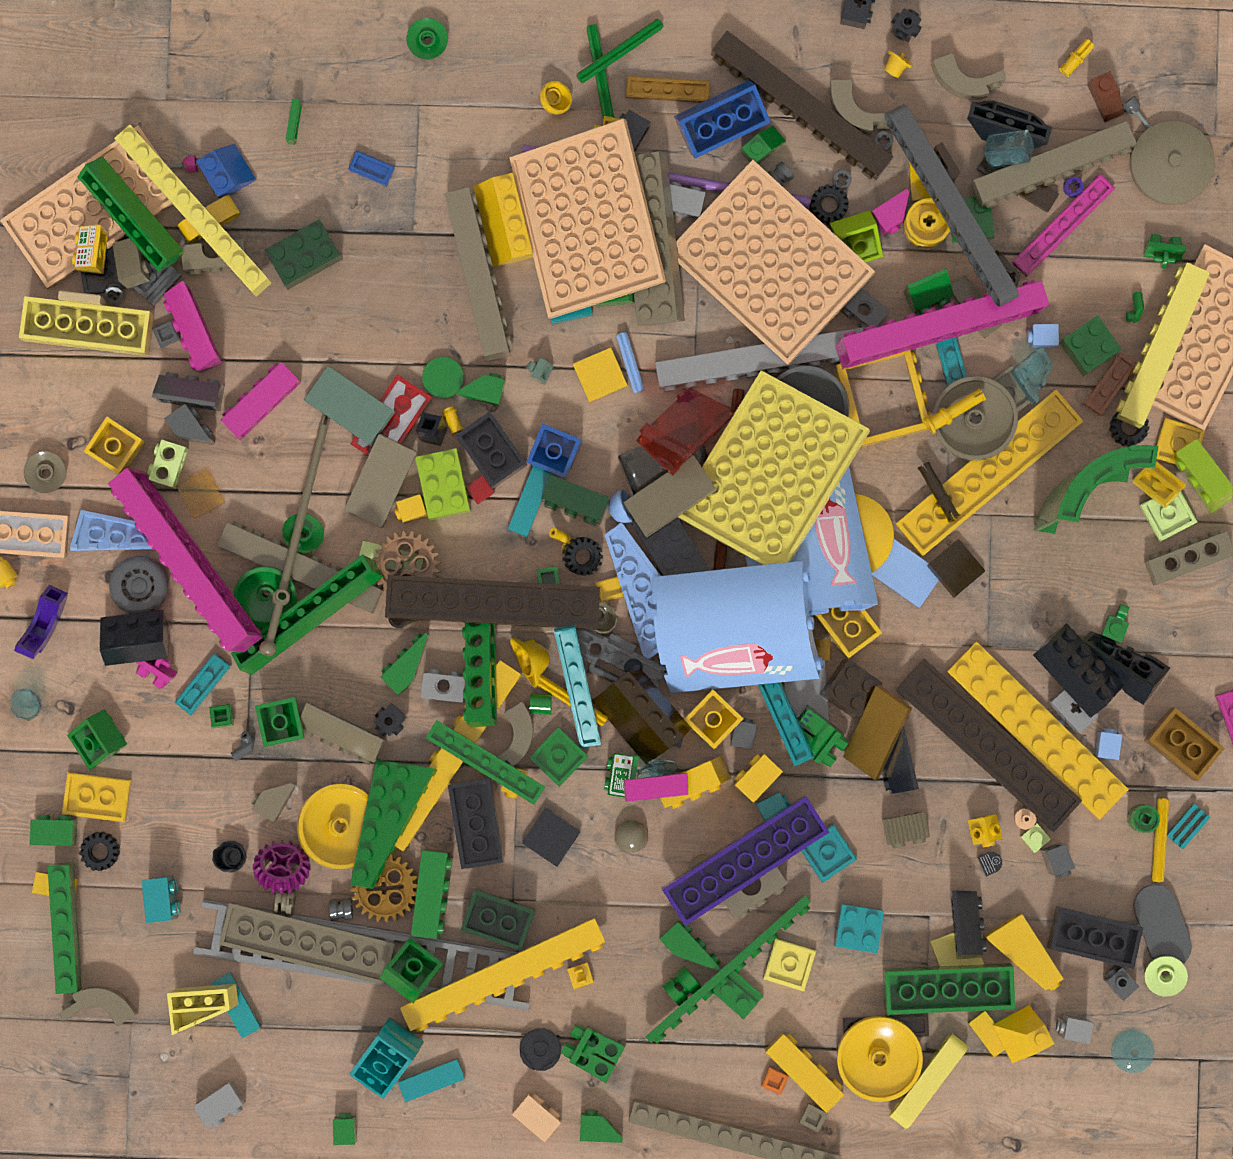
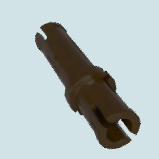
M930 462L924 463V466H919L918 470L937 500L936 505L941 507L949 523L955 521L954 518L958 519L960 514L951 501V495L946 493Z

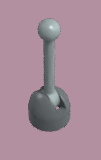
M1135 96L1122 105L1128 114H1136L1147 129L1151 127L1139 112L1140 102Z

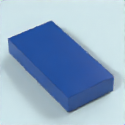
M356 150L348 170L387 187L395 166Z

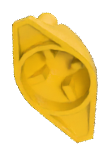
M515 637L511 638L510 643L522 672L534 688L537 687L539 677L545 671L550 661L548 651L545 647L536 643L534 639L524 642Z

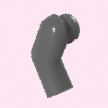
M249 731L242 732L240 747L231 752L235 761L253 751L255 738Z

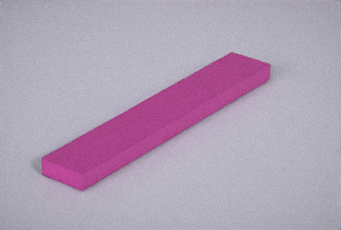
M1100 173L1012 261V264L1027 277L1115 187Z

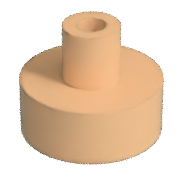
M1022 808L1015 813L1014 823L1018 828L1027 830L1035 825L1036 816L1029 809Z

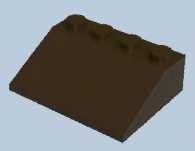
M635 664L592 700L646 765L671 748L692 729L638 664Z

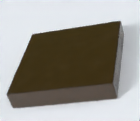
M959 539L927 565L953 598L985 572L984 568Z

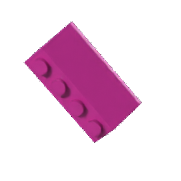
M184 281L179 282L164 294L166 300L163 303L167 312H172L174 319L171 321L176 332L180 331L183 337L180 339L184 351L188 350L191 357L188 360L192 369H197L199 373L223 364L190 287Z

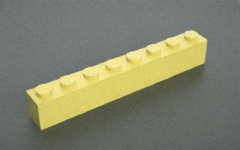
M1188 262L1183 267L1179 266L1174 276L1177 281L1174 286H1170L1166 297L1169 299L1166 305L1163 304L1158 312L1159 322L1158 324L1154 323L1149 333L1152 338L1149 343H1145L1141 354L1144 356L1141 362L1138 361L1132 372L1135 374L1133 381L1129 380L1124 390L1127 395L1124 400H1120L1116 411L1119 412L1116 417L1117 419L1138 428L1144 425L1210 272Z

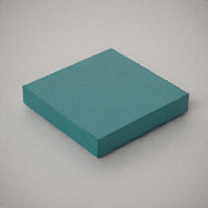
M834 824L827 828L830 833L801 851L822 883L857 860Z

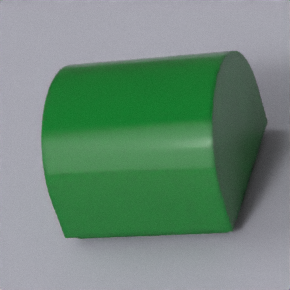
M531 693L530 714L551 715L552 694Z
M231 704L209 707L212 729L234 726Z

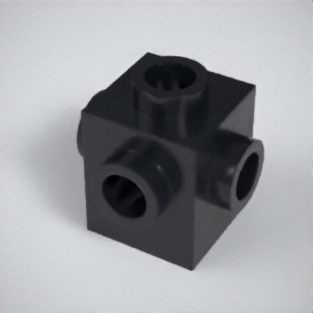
M904 8L901 14L897 12L893 17L891 33L896 38L909 43L912 36L916 38L922 28L919 24L922 19L914 10H906Z
M390 703L386 709L382 707L375 714L377 718L374 721L377 725L375 729L383 736L386 734L388 736L393 734L397 736L405 727L402 724L408 717L393 703ZM389 717L392 718L393 721L391 725L387 724V719Z

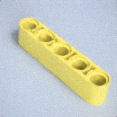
M950 1033L921 1070L914 1086L894 1106L889 1117L903 1128L908 1129L963 1057L969 1046L953 1033Z

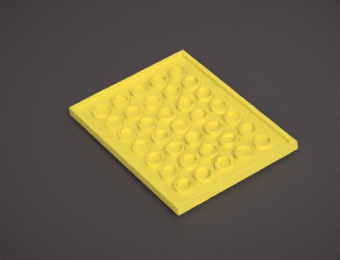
M760 371L702 466L717 491L684 512L678 518L761 565L791 562L870 430L771 375Z

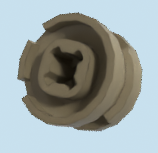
M292 888L291 893L285 890L282 895L279 891H276L274 914L286 913L288 916L293 915L296 889Z

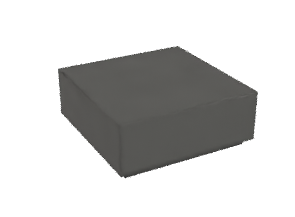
M171 320L152 328L160 348L180 341V337Z

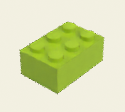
M457 448L415 457L427 515L430 521L471 512Z

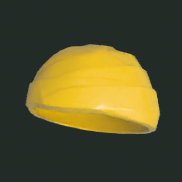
M550 81L541 89L540 102L547 112L555 115L563 114L569 110L572 104V94L568 87L561 82Z

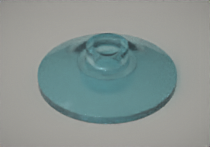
M653 759L637 772V778L675 774L678 771V765L671 760Z
M1127 1030L1115 1038L1111 1049L1112 1058L1115 1064L1123 1071L1138 1073L1145 1070L1151 1064L1154 1057V1046L1146 1034L1137 1030ZM1134 1048L1138 1050L1136 1056L1131 1055V1050Z

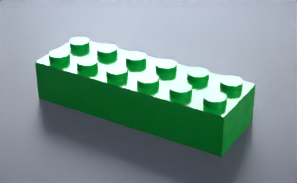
M1010 963L883 969L884 1006L887 1015L1015 1009L1014 966Z

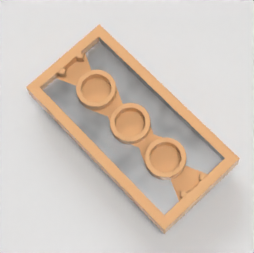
M0 511V554L66 558L69 516Z

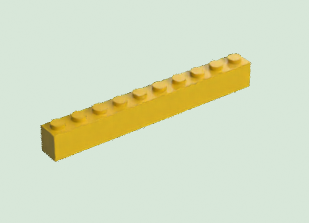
M501 660L498 664L496 663L497 711L522 675ZM483 699L476 703V708L482 705ZM458 715L453 723L454 731L475 744L487 728V726L473 728L465 722L464 717ZM442 748L439 752L435 750L429 759L432 762L429 768H435L437 772L429 781L428 789L425 794H422L415 813L403 835L398 838L395 844L402 851L406 850L464 763Z
M594 917L418 998L414 1004L412 1002L404 1004L400 1007V1010L409 1030L415 1029L416 1032H420L428 1028L427 1024L434 1020L436 1024L446 1020L449 1013L455 1012V1014H459L467 1010L466 1006L473 1002L476 1006L487 1001L486 996L494 994V997L505 993V988L513 985L515 988L526 983L524 979L530 976L535 979L544 975V970L552 967L555 970L563 966V961L569 958L574 961L583 957V952L591 949V952L603 948L602 943L606 942Z

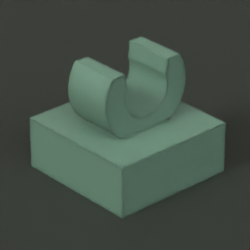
M539 358L537 364L529 361L526 369L532 372L531 377L545 385L554 366L547 360Z

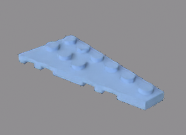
M621 522L606 533L605 538L642 655L650 659L658 653L653 616L657 615V603H652V577H658L660 574Z

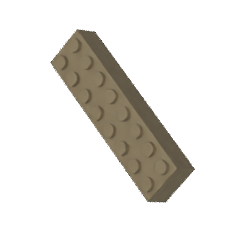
M658 151L635 155L666 279L665 283L634 292L637 326L685 321L667 154Z
M468 187L444 193L485 361L489 362L509 357V351L513 350L510 336L505 335L504 332L508 330L505 315H500L499 310H503L500 295H495L494 291L498 289L495 274H490V270L493 269L490 254H485L488 245L485 233H480V229H484L480 213H475V209H479L475 192L470 193Z

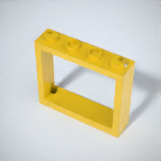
M908 350L843 370L841 364L835 366L836 376L842 382L848 394L850 405L848 418L860 423L846 370L903 355L905 358L922 423L866 437L861 447L928 430L923 418L931 417V413L926 411L927 397L925 391L921 392L919 384L922 383L920 372L915 370L914 363H917L914 351Z

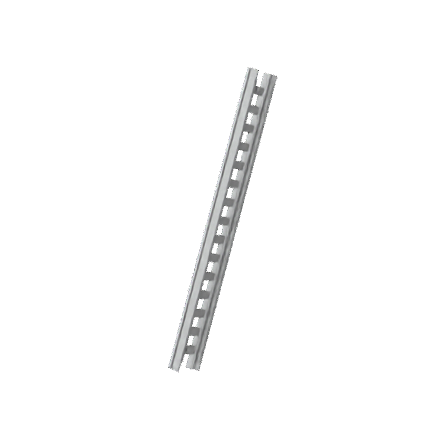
M203 899L201 908L218 910L211 949L194 947L193 953L195 955L391 987L387 983L381 985L295 963L283 962V960L275 958L274 960L262 958V955L254 953L253 956L242 955V950L234 948L232 953L220 951L221 945H219L229 903ZM254 908V909H258V910H263V911H267V912L274 913V911H272V910ZM286 913L279 914L369 937L385 938V941L394 942V940L406 942L411 938L417 944L427 945L426 950L433 956L436 947L448 949L442 987L450 984L452 981L457 951L469 952L465 976L475 972L478 954L490 956L489 965L498 962V958L505 959L518 953L516 951L438 938L411 936L409 933L296 914L288 916ZM428 985L422 993L428 994L439 988ZM513 985L506 987L504 999L492 997L491 994L486 996L487 1001L483 1002L522 1010H529L530 1004L513 1000L515 991Z

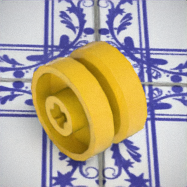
M932 198L921 199L914 203L908 210L903 223L904 234L908 241L922 249L934 248L940 245L950 232V228ZM924 222H929L931 226H926V223Z

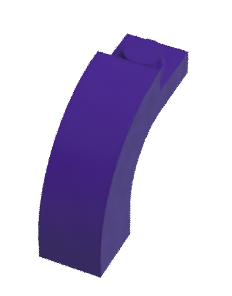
M51 585L47 586L39 598L35 615L28 629L15 645V652L34 659L38 653L44 650L63 612L68 596L67 592Z

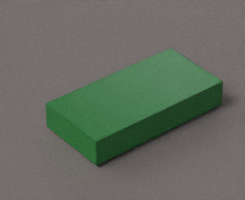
M292 99L285 139L288 144L295 145L297 142L302 103L298 99Z

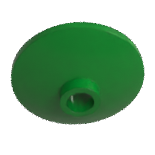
M423 18L410 26L406 41L413 55L420 59L431 60L439 57L445 51L448 44V34L445 27L439 21L432 18ZM425 38H431V43H424Z
M297 514L289 517L282 528V536L288 546L291 542ZM306 514L301 533L305 538L300 537L297 552L302 553L316 550L324 539V530L321 523L315 517Z

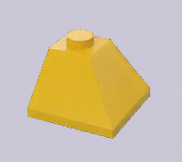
M1030 1005L993 1024L1011 1063L1035 1055L1055 1044L1045 1024Z

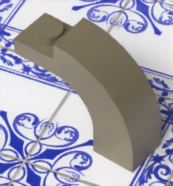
M953 53L934 59L931 63L933 73L940 85L950 94L962 99L979 100L987 98L989 95L988 88L990 90L1002 87V83L1006 80L1004 71L983 78H970L964 75L959 70Z
M831 80L830 101L835 113L863 134H872L873 126H876L877 129L889 128L885 121V113H868L861 110L855 104L852 96V80Z
M524 702L504 712L512 725L514 736L510 747L497 757L503 761L508 760L511 766H515L524 758L533 739L532 718Z
M96 986L74 993L72 997L76 1003L73 1000L62 1006L64 1011L58 1015L64 1021L85 1007L96 1006L104 1009L111 1016L116 1026H119L138 1014V1011L132 1002L119 991L108 987Z

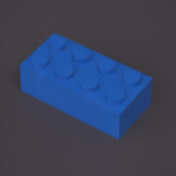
M750 80L674 116L687 148L695 159L771 123L757 88Z

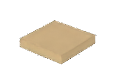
M61 290L58 293L60 301L108 306V302L101 295Z

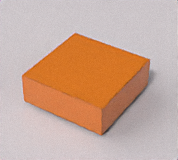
M769 1066L761 1087L781 1095L789 1075Z

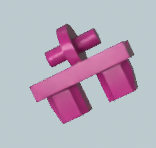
M166 658L136 662L139 664L136 674L146 678L150 672L156 675L153 684L159 689H162L173 680L178 673L170 668L172 663L166 660Z

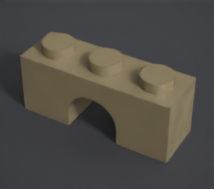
M234 239L238 246L247 254L245 240ZM202 243L180 245L184 251L181 254L183 271L186 274L189 273V276H200L202 272L210 271V274H219L224 269H231L220 256L213 259L206 257L205 248Z
M777 867L759 878L760 888L756 893L745 894L740 890L723 901L734 918L737 916L739 919L745 917L750 913L749 909L754 905L760 907L768 901L767 897L774 893L777 896L786 890L784 886L788 883Z

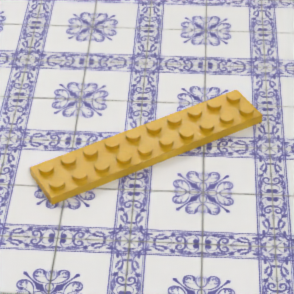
M1056 389L1018 421L1012 441L1001 453L986 460L970 461L942 485L946 493L952 497L951 501L960 514L958 519L954 518L955 521L949 523L941 507L936 505L937 500L932 493L895 525L920 555L924 556L1080 425L1083 420Z
M975 642L947 671L1033 757L1082 800L1081 803L1098 820L1129 790L978 642Z

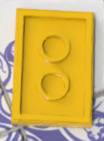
M67 772L62 814L126 822L131 780Z

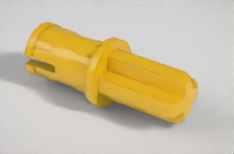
M1085 39L1075 52L1070 53L1071 56L1059 68V71L1069 78L1073 71L1080 64L1084 63L1083 60L1094 48L1093 42Z

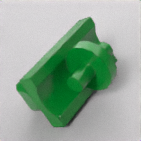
M1151 234L1144 250V257L1154 258V262H1160L1161 269H1166L1167 263L1175 264V261H1182L1183 254L1186 252V246L1182 245L1181 237H1170L1169 244L1162 243L1161 235Z

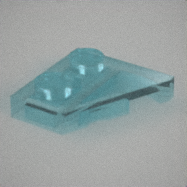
M1042 347L1036 349L1010 371L1031 404H1036L1039 401L1038 395L1040 390L1045 386L1047 375L1053 367L1052 361Z

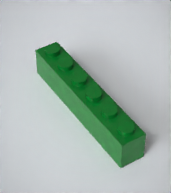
M102 156L85 164L77 176L78 179L159 272L176 263L184 252L183 249Z
M74 862L52 863L47 866L55 990L56 994L77 993L82 989Z

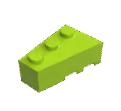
M1195 439L1176 452L1175 465L1180 471L1184 472L1189 484L1195 489L1210 514L1232 500L1233 485L1198 439Z

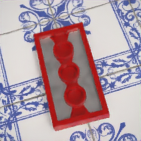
M397 374L379 400L395 411L380 434L402 444L432 400V397ZM356 436L350 443L367 456H369L373 445L369 446Z

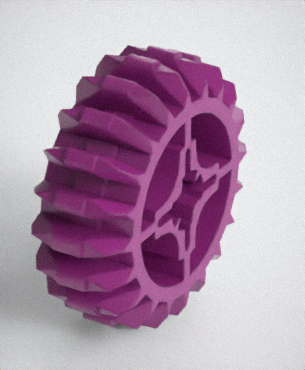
M281 840L280 844H276L273 841L272 846L265 844L264 850L259 849L258 855H255L253 864L254 878L257 879L259 886L263 885L265 891L271 888L272 894L276 890L281 895L285 890L291 893L292 888L298 890L299 885H304L306 879H308L311 870L310 859L305 851L300 849L299 844L292 846L291 840L287 844H284L283 840ZM271 861L272 864L269 865L268 869H265L266 865ZM298 865L297 870L292 873L294 866Z

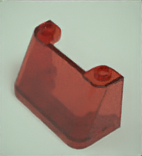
M683 388L676 396L677 400L653 423L649 424L647 422L639 430L641 435L636 441L673 476L712 436L716 435L731 419L735 412L729 406L692 388L688 390Z

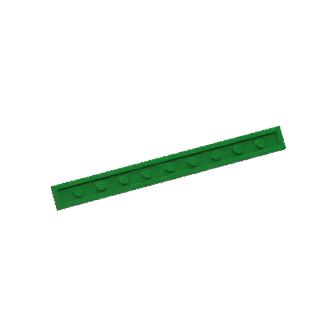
M805 895L646 1035L647 1040L650 1043L655 1041L658 1044L667 1036L664 1032L668 1028L675 1029L682 1022L680 1018L685 1013L690 1015L698 1008L697 1003L702 998L704 1001L708 1000L714 994L713 989L718 984L721 987L731 979L728 975L734 970L738 973L747 965L744 962L750 956L754 959L763 951L760 948L766 942L770 945L779 936L776 933L780 929L787 930L794 923L792 919L797 914L803 916L810 909L808 905L811 901Z

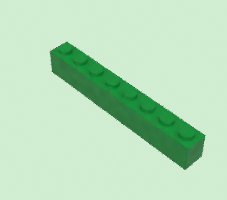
M362 554L280 616L274 640L276 652L273 656L263 655L259 650L261 643L266 641L269 625L260 631L263 637L245 652H231L239 670L253 675L380 580L383 575L375 561Z

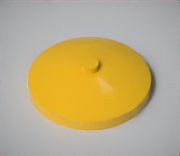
M855 494L871 573H873L885 563L891 553L894 542L893 525L888 513L879 503L867 496Z
M333 784L314 792L302 805L297 820L298 838L305 853L317 864L330 869L354 867L369 797L363 790L352 785Z
M871 1016L856 1022L845 1032L838 1046L837 1066L843 1082L854 1094L869 1101L886 1102L903 1096L914 1086L922 1070V1050L916 1035L907 1025L892 1017Z

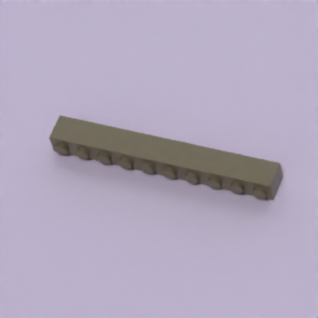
M635 1098L629 1116V1123L765 1159H841L842 1157L840 1153Z

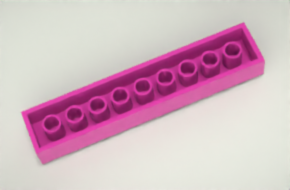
M1030 280L1022 283L1023 286L1017 288L1019 297L1000 307L993 302L989 293H985L979 299H976L975 296L964 299L963 303L958 305L952 302L944 305L942 309L937 311L936 308L923 311L924 314L916 316L914 313L903 317L904 319L896 322V319L883 323V326L877 328L876 325L865 327L864 331L856 333V330L843 334L844 337H841L840 341L835 345L842 370L1039 314L1050 305L1043 282L1035 283V280Z
M131 468L124 469L108 483L112 489V495L122 502L124 512L128 516H132L136 522L134 524L135 527L148 538L146 540L148 545L160 555L158 558L161 563L166 567L168 566L171 570V577L184 588V595L194 602L197 613L205 617L208 622V628L218 635L220 645L228 651L245 652L263 637L259 629L153 483L148 480L149 478L145 472Z

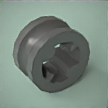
M882 131L875 136L874 142L885 151H888L892 147L893 137L889 132ZM882 136L889 140L886 146H881V143H878Z
M839 170L834 174L832 183L837 188L841 187L843 190H846L850 186L852 178L849 172ZM842 175V178L844 176L847 178L845 181L846 185H842V183L839 185L837 183L838 176Z
M109 283L104 291L105 300L111 304L119 303L123 298L124 291L122 286L118 283ZM110 290L118 292L117 297H114L113 294H110Z

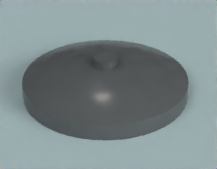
M800 365L786 370L776 378L849 417L850 405L846 389L842 382L830 371L819 366Z

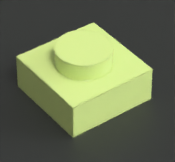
M1037 823L1020 836L1033 853H1036L1051 840Z

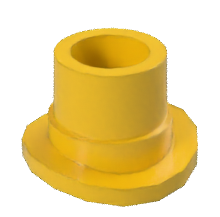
M888 50L887 54L890 57L884 70L899 78L904 69L907 67L912 68L913 63L904 57V53L901 52L898 55Z

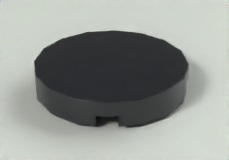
M536 1028L529 1031L520 1043V1057L523 1063L528 1068L536 1071H546L553 1068L561 1056V1043L558 1036L545 1028Z

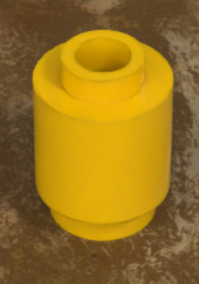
M0 557V588L6 587V589H9L17 583L18 575L9 562Z

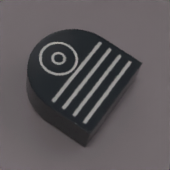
M987 852L977 857L986 877L998 872L1002 867V858L995 852Z

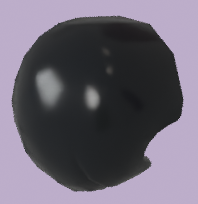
M224 841L213 850L212 861L215 867L223 872H236L244 866L247 852L243 845L236 841Z

